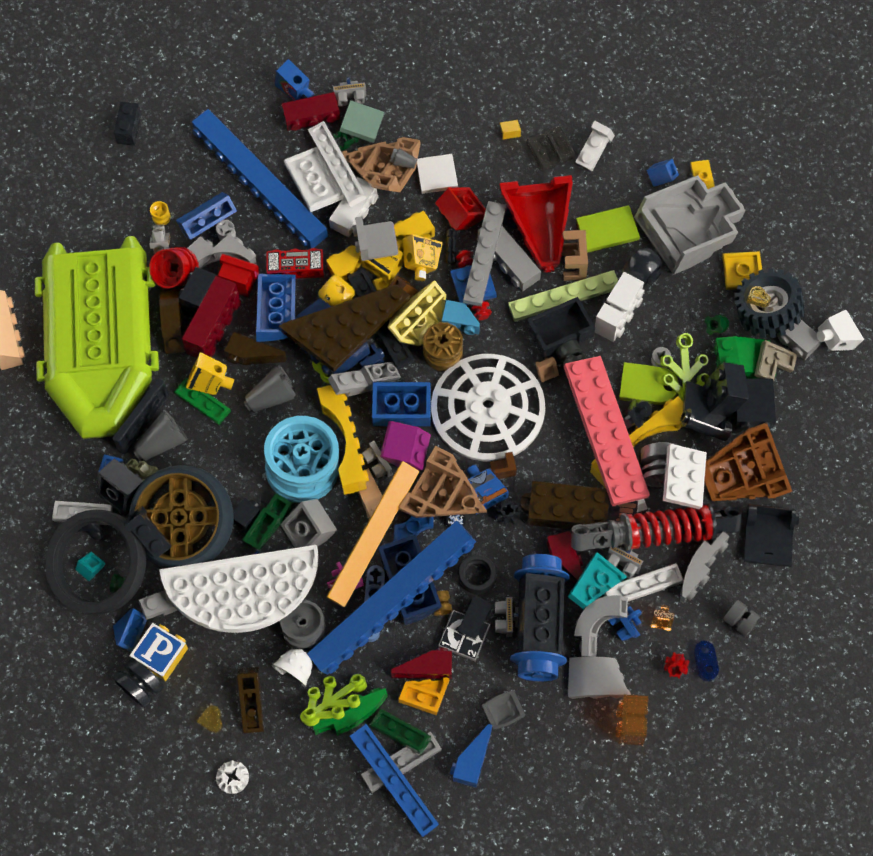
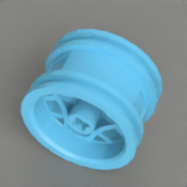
M309 416L286 418L271 429L265 441L264 456L266 477L272 490L288 501L296 503L320 499L332 490L339 473V445L332 429L323 421ZM319 447L320 450H314L313 448ZM282 451L288 452V454L281 455L279 453Z

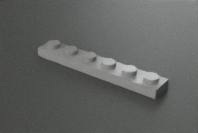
M488 201L463 303L482 307L506 211L505 204Z

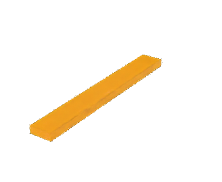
M404 461L400 463L329 591L328 599L342 607L346 606L401 503L419 473L417 469Z

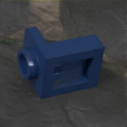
M374 343L370 345L372 356L369 355L362 359L360 369L367 365L384 363L383 357L385 356L380 347L376 348Z

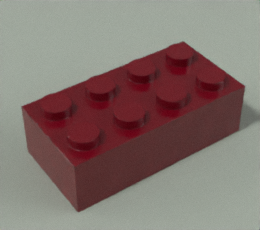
M215 276L182 338L188 355L198 358L201 352L209 357H213L217 342L222 340L226 325H230L233 318L232 314L234 310H238L241 303L235 283Z

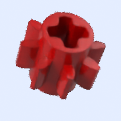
M673 652L671 658L666 657L664 670H668L669 677L680 678L682 673L687 674L689 660H685L684 654Z

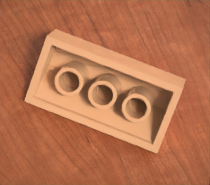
M0 290V369L5 370L24 365L22 358L25 357L23 347H19L18 341H21L19 330L15 329V324L18 323L15 313L12 314L11 308H14L12 298L8 297L5 291Z

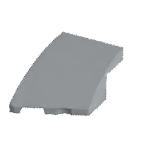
M569 658V698H602L610 696L621 698L631 696L630 691L625 686L624 676L620 672L619 664L615 658Z

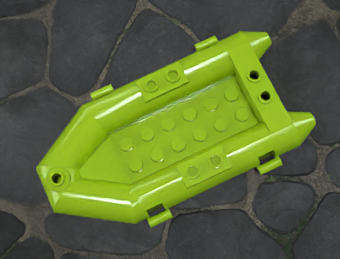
M134 236L126 237L120 249L67 253L62 244L53 243L42 260V277L35 278V296H43L44 361L36 362L37 381L42 382L45 380V390L83 439L114 436L142 400L152 382V371L159 370L158 351H151L148 287H154L155 282L150 275L149 267H147L146 252ZM42 282L45 284V289L43 291ZM150 359H151V366L148 365V361H149ZM44 366L47 368V373L45 375Z

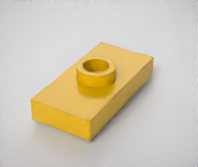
M709 160L691 162L692 176L698 175L706 184L707 189L715 187Z

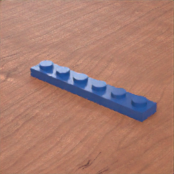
M367 724L349 737L419 834L424 837L439 825Z

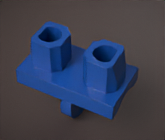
M629 606L627 608L629 613L627 618L609 619L613 626L620 621L624 624V627L617 631L622 641L640 636V633L632 623L634 621L636 626L642 623L638 618L642 614L640 609L634 611Z

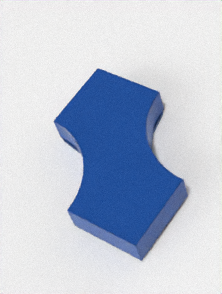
M411 516L406 522L394 525L393 542L412 535L417 537L422 531L433 529L434 517L415 518Z

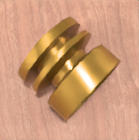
M439 322L426 330L423 336V353L426 363L431 368L437 371H446L462 359L463 337L456 326L450 323Z

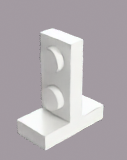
M596 121L592 124L591 128L593 130L576 160L577 164L590 171H593L608 141L612 142L615 136L610 128Z

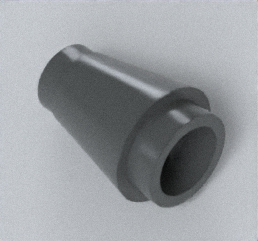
M394 148L389 162L394 163L393 165L414 169L418 159L400 148L399 150Z

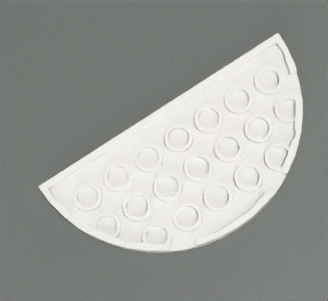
M317 545L159 569L162 584L170 601L189 620L216 631L232 633L249 632L280 621L295 610L304 600L316 576L318 549Z

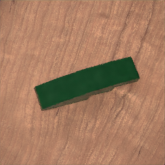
M275 493L267 507L262 509L243 538V541L260 550L277 530L296 502L288 501Z

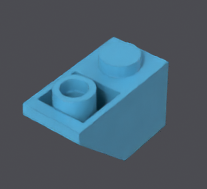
M446 300L442 322L450 323L468 335L479 334L480 323L466 304Z

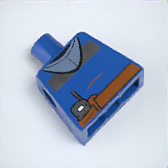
M473 465L466 470L470 476L468 480L485 509L508 498V489L490 469L480 472L477 465Z

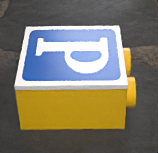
M152 623L130 654V657L136 659L154 675L166 682L188 650V647L185 643L186 640L177 634L173 636L165 626L161 624L157 626Z

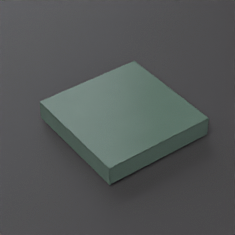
M350 100L340 132L374 143L384 112Z

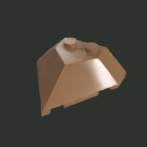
M402 137L398 138L397 142L386 144L385 141L357 148L358 151L351 153L343 151L342 154L345 160L372 188L401 192L415 171L416 165L414 169L393 165L394 163L389 162L394 148L398 150L400 148L418 159L420 140Z
M435 446L427 459L426 468L411 493H407L399 507V510L415 518L487 513L463 470L458 466L454 455Z

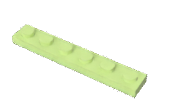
M613 270L509 302L508 306L514 322L538 315L576 297L583 301L612 292L618 279Z

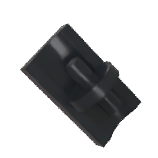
M636 399L630 401L629 408L623 411V420L627 429L635 424L638 428L643 426L644 418L648 417L652 412V405L648 401L642 400L638 403Z

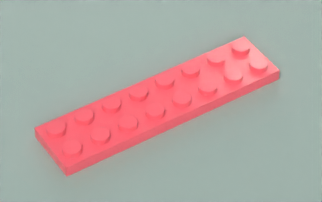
M601 356L565 363L564 370L611 505L616 506L648 498L650 493Z

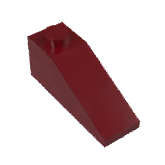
M437 648L391 669L392 678L452 679V651H448L447 648Z

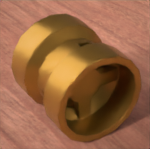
M437 591L442 607L433 612V615L441 616L451 613L452 605L449 603V591Z

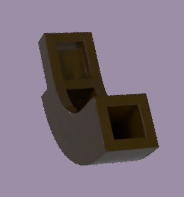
M179 288L160 291V318L166 354L185 352L182 341V306L178 297Z

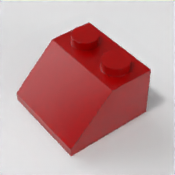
M470 187L447 188L435 202L441 214L447 218L450 226L455 230H467L482 221L486 212V208Z

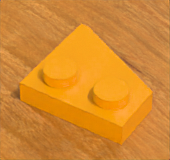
M443 678V680L431 681V679L420 682L406 681L399 697V703L437 715L450 678Z

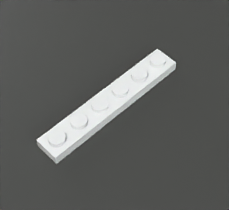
M323 121L309 128L310 135L350 207L366 200L365 193L325 122Z

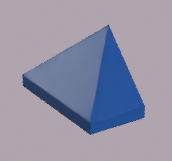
M131 608L113 626L117 646L132 653L147 622L143 613Z

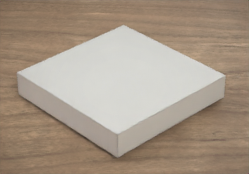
M452 154L419 158L417 160L422 194L445 191L447 188H458Z

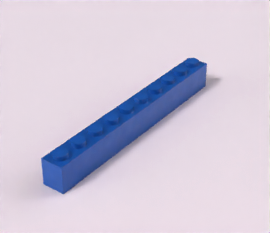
M209 109L192 121V132L198 139L201 138L205 146L209 150H213L221 162L224 161L227 164L231 173H236L239 176V180L244 186L248 185L251 188L250 190L256 198L260 197L263 200L264 206L268 210L271 209L280 222L283 221L286 224L290 233H295L303 246L307 245L309 248H314L328 237L327 228Z
M456 520L309 651L307 655L321 672L327 675L335 672L343 660L351 658L354 654L353 651L358 647L364 646L369 641L368 638L371 635L380 632L388 620H393L397 617L398 611L403 607L409 606L416 595L425 592L433 580H438L444 574V570L454 566L462 554L470 552L476 543L475 539Z

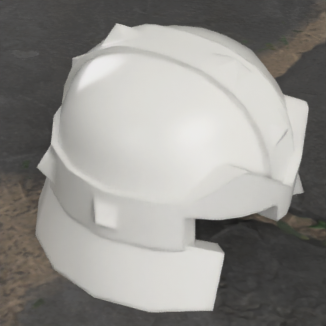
M291 649L281 655L279 660L272 664V667L281 675L288 672L297 678L303 687H306L308 678L311 675L312 661L302 649Z

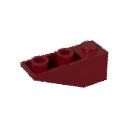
M570 531L548 536L546 543L550 555L557 556L562 560V571L568 573L569 579L576 584L582 574L581 566H583L581 555H577L576 550L571 547Z

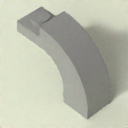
M621 595L605 596L593 601L584 609L577 621L574 635L582 638L579 645L581 656L596 657L597 634L605 621L612 618H627V597Z

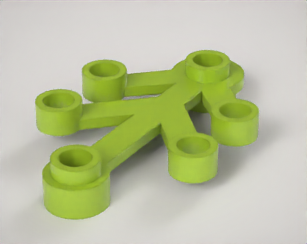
M683 333L676 339V344L680 348L681 368L673 361L670 355L662 356L660 359V364L663 367L671 369L682 380L683 388L674 380L672 374L663 375L661 378L662 384L670 386L683 402L685 382H691L690 380L702 366L708 363V357L701 354L696 357L694 365L690 368L688 348L692 346L693 338L688 333ZM681 339L685 340V345H682ZM700 357L704 359L703 364L700 362ZM665 358L669 360L668 364L664 362ZM706 373L698 375L695 384L704 386L705 382H702L701 377L704 376L706 380L709 375ZM666 377L670 378V383L666 382Z
M361 674L353 675L350 683L334 695L333 690L336 687L335 678L333 676L325 677L323 680L325 686L323 702L317 706V699L321 697L319 688H310L307 692L309 696L308 708L302 711L300 715L301 721L307 726H314L319 723L320 719L343 718L345 715L343 707L356 708L361 702L356 694L350 695L347 699L342 698L351 691H364L367 688L365 677Z

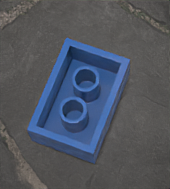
M373 382V426H388L389 421L411 426H431L430 382Z

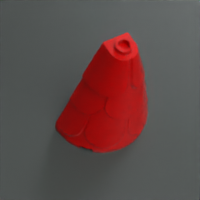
M572 175L554 177L550 183L519 186L518 181L499 184L501 195L513 215L514 222L524 237L525 245L538 268L545 273L554 271V268L560 263L564 245L563 231H565L573 185Z

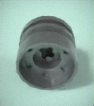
M652 443L641 448V463L644 465L642 467V474L647 486L664 487L667 446L674 443Z

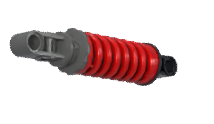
M704 504L700 509H693L692 507H686L684 510L677 508L674 511L667 509L664 513L658 510L654 514L646 512L644 515L636 513L634 516L624 513L621 514L619 521L609 520L603 523L573 526L571 547L577 551L605 547L615 548L623 545L626 551L638 549L640 542L643 543L644 547L648 548L651 545V541H653L655 546H659L661 540H663L665 545H669L671 539H673L674 543L679 544L682 537L686 543L691 541L692 536L695 541H700L701 537H703V540L713 541L716 538V534L723 531L725 533H733L740 530L742 511L734 506L713 509L710 504Z

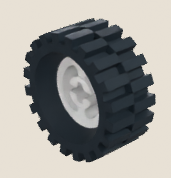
M774 268L768 269L766 273H764V270H759V274L756 276L754 273L750 274V279L744 278L741 281L742 286L738 285L737 293H735L738 317L741 325H744V329L747 332L751 330V334L754 336L760 333L761 338H766V334H770L771 338H774L776 333H780L782 336L786 334L785 330L789 329L792 331L795 329L794 323L799 325L801 322L800 317L804 316L805 309L801 286L796 277L793 278L789 272L784 275V270L781 269L776 273Z

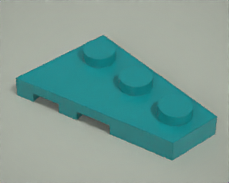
M596 552L568 597L584 609L628 576Z

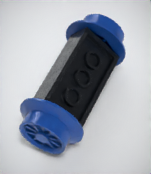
M547 554L527 555L522 558V569L514 572V578L519 581L517 651L510 656V660L518 665L519 678L529 681H552L558 678V667L567 662L566 657L562 656L564 583L569 580V574L562 571V560L557 556Z

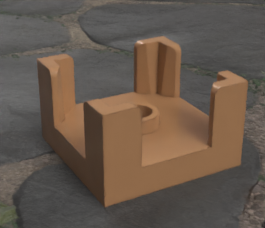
M586 230L563 231L564 240L577 239V243H564L562 255L566 256L565 268H578V271L563 272L564 281L586 279L588 268Z

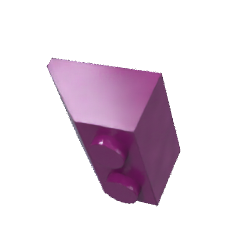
M389 421L380 457L397 467L404 461L418 471L423 470L431 435L419 427Z

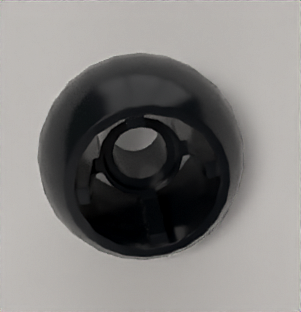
M641 247L622 268V274L625 272L643 281V287L647 284L651 286L661 275L659 271L662 266L661 259L655 251Z

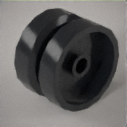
M131 657L125 664V669L131 677L123 671H118L112 679L130 698L145 708L151 702V697L145 689L157 695L164 686L147 667Z

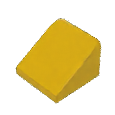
M518 120L500 122L503 139L521 137Z

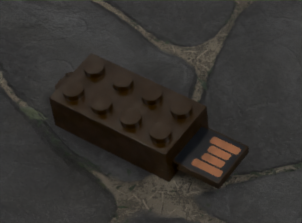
M532 481L531 493L524 494L520 501L521 509L529 513L528 525L572 530L573 526L579 524L603 523L609 520L619 521L621 514H632L634 516L638 509V501L612 506L606 489ZM527 500L530 501L528 506L526 505Z

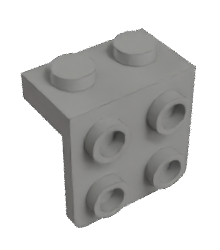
M362 217L355 218L356 225H352L354 236H358L355 246L356 252L361 253L362 261L398 254L393 222L363 225Z

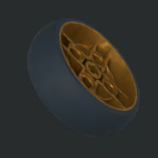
M171 466L153 473L140 485L130 505L129 515L143 506L147 511L146 515L172 545L170 556L163 553L157 559L145 547L146 558L164 569L212 561L224 549L233 528V507L226 489L212 474L194 466ZM192 480L202 484L210 492L216 507H208L204 499L192 491ZM169 483V492L157 501L154 509L148 510L153 496L160 488ZM183 493L184 501L178 503L177 498ZM202 512L204 519L198 522L197 515ZM161 514H164L165 521L160 524L159 517ZM184 515V520L179 521L178 516ZM209 526H216L208 543L201 550L193 554V544L205 535ZM183 532L185 535V539L183 542L180 543L178 541V536L180 533Z

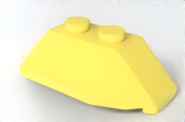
M436 281L431 282L412 296L390 319L388 328L399 342L421 346L426 330L433 324L442 322L446 294Z

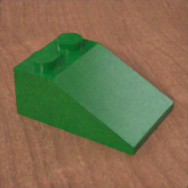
M737 336L716 338L714 352L717 368L723 362L744 365L746 379L758 378L754 375L761 344L765 340Z

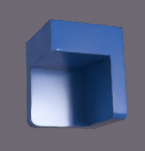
M673 159L653 164L647 170L654 187L672 182L679 176Z

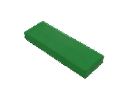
M185 378L174 391L175 395L220 425L231 412L230 408L208 393L186 388L188 379Z

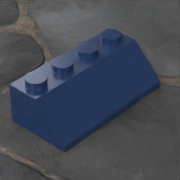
M416 535L378 547L379 556L388 581L422 552ZM433 581L428 585L429 587L425 592L416 595L409 606L403 607L400 610L404 625L422 620L442 607Z

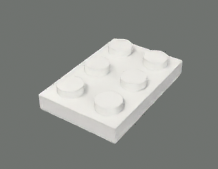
M674 444L667 446L663 501L700 509L703 506L706 452Z

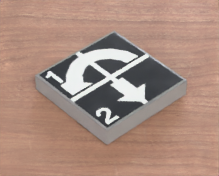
M453 610L438 646L439 648H447L448 651H452L454 654L476 662L490 624L484 622L475 641L457 633L465 614Z

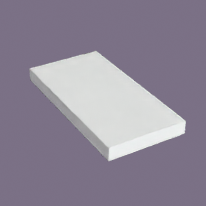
M317 147L284 160V164L310 212L344 199V194Z

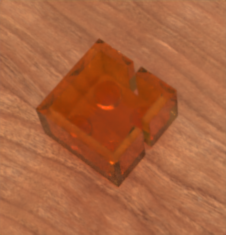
M624 694L622 700L618 701L616 717H620V720L617 721L615 737H619V744H644L647 736V718H645V715L648 714V696Z

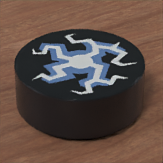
M448 515L446 517L448 528L456 520L464 527L466 523L465 515Z

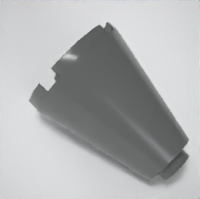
M277 365L245 396L244 404L249 411L258 412L294 400L299 395L295 388L292 389V382L284 369Z
M166 410L158 415L134 445L135 450L133 452L139 460H149L187 441L188 438L184 431L174 422L175 420Z

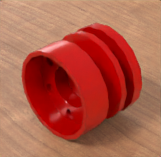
M185 247L162 249L153 255L149 264V271L157 285L163 288H175L187 284L188 275L194 271L195 267L199 268V263L196 255Z

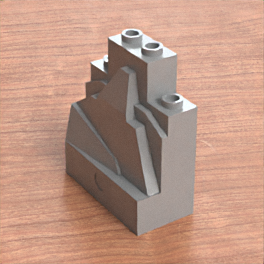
M697 175L645 196L634 218L674 275L710 258L714 251L732 243L738 234L733 223L740 221L746 210L726 182L707 189L706 184Z

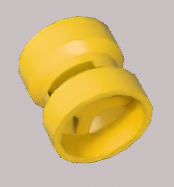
M162 201L154 202L150 207L153 222L156 225H166L170 221L167 204Z

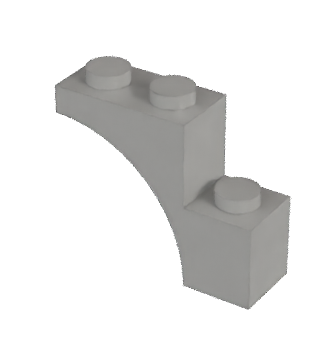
M230 233L215 247L208 239L204 240L200 236L187 248L196 255L200 269L212 262L220 261L222 254L257 265L256 254L250 248L246 249L243 246V242L238 237L234 238Z

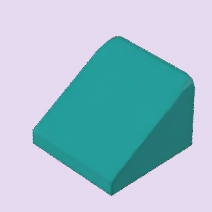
M90 552L78 560L76 571L90 581L105 566V562L93 552Z

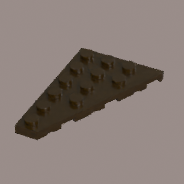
M393 285L279 325V330L335 372L410 300V294L399 286Z

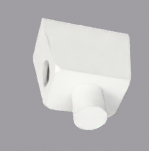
M847 310L829 317L818 327L817 339L820 342L825 341L831 351L853 350L864 340Z

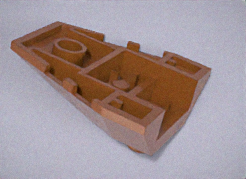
M767 422L747 429L706 460L704 481L712 501L737 500V498L755 499L756 497L776 498L792 492Z

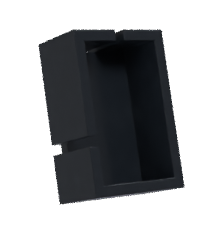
M578 297L527 319V330L533 341L536 342V347L543 359L555 355L556 349L570 340H577L578 343L594 337L595 326Z

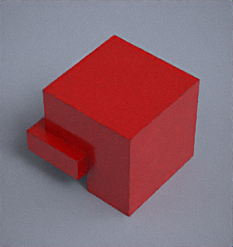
M222 254L220 257L221 269L218 277L235 283L239 294L249 297L259 274L258 265Z

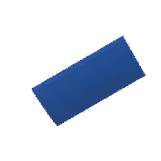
M258 274L256 342L288 338L279 330V325L295 319L296 275Z

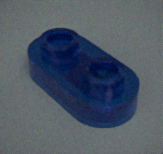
M700 641L694 649L698 674L704 681H713L719 673L715 648L709 641ZM705 647L709 652L703 653L701 649ZM711 667L713 671L707 672L705 668Z

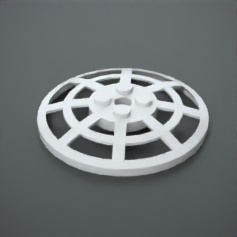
M479 354L460 360L456 365L443 373L433 391L431 414L437 433L453 451L472 460L490 462L504 459L507 452H513V456H515L534 441L543 425L545 399L538 380L523 364L503 355ZM478 359L499 360L496 368L482 367L473 370L468 362ZM506 362L522 369L531 380L521 383L514 375L503 370ZM461 366L466 374L456 381L451 390L441 388L447 376L457 367ZM484 372L494 373L491 382H480L476 374ZM501 375L510 379L516 386L506 390L499 384ZM468 378L474 385L468 393L457 391L460 385ZM536 387L540 405L539 415L528 412V397L525 390ZM520 392L522 409L511 405L510 396ZM438 396L449 397L448 409L451 419L443 424L440 423L437 413ZM455 398L465 400L466 408L465 411L457 415L454 409ZM490 400L494 405L491 408H486L483 402ZM509 413L520 416L517 422L510 429H507L504 420L508 417ZM469 417L477 424L475 433L467 429L461 421ZM525 419L535 422V427L529 436L516 446L511 435L521 427ZM455 425L464 435L473 439L470 450L455 443L445 431ZM496 425L501 432L496 435H482L485 427ZM504 439L509 448L498 453L478 452L480 441L494 442Z

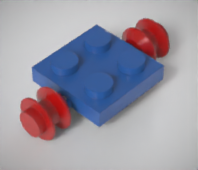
M462 250L456 256V260L460 261L458 263L460 269L450 271L460 303H463L473 263V258L471 257L474 254L468 250ZM489 275L482 307L476 305L471 307L472 311H476L474 316L478 320H485L492 313L490 309H487L489 303L484 300L497 297L491 275Z

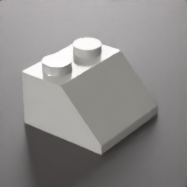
M318 499L301 502L280 524L295 548L317 545L318 547L337 531Z

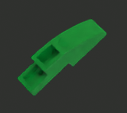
M381 688L373 689L369 692L370 694L365 696L358 695L361 702L360 705L356 708L349 707L347 711L344 709L345 715L341 719H320L319 723L313 726L315 735L335 728L338 736L357 727L374 714L388 697L386 688L382 690Z

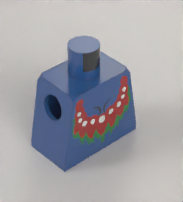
M289 59L276 71L275 86L293 100L314 96V93L308 88V77Z

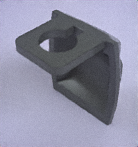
M514 690L500 694L487 703L482 704L494 730L513 724L525 716Z

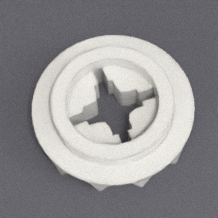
M233 760L223 763L218 769L216 776L219 788L229 794L242 791L249 780L247 768L241 762ZM236 770L235 775L240 781L232 780L228 782L229 777L225 773L232 774Z

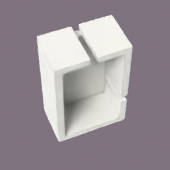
M623 272L606 300L610 305L604 303L596 316L595 333L612 342L617 337L620 338L625 330V323L631 321L634 315V308H638L643 300L642 296L645 291L643 290V281Z

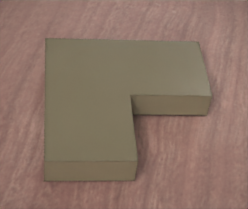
M767 340L763 341L754 376L761 379H773L774 381L777 367L789 373L793 372L797 354Z

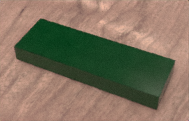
M382 709L379 710L370 723L372 729L420 755L432 739L431 735Z

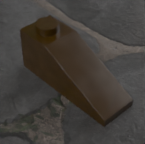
M233 332L224 350L226 359L233 364L282 363L287 360L285 351L262 342H256V340Z
M259 667L238 669L237 678L243 733L264 732Z

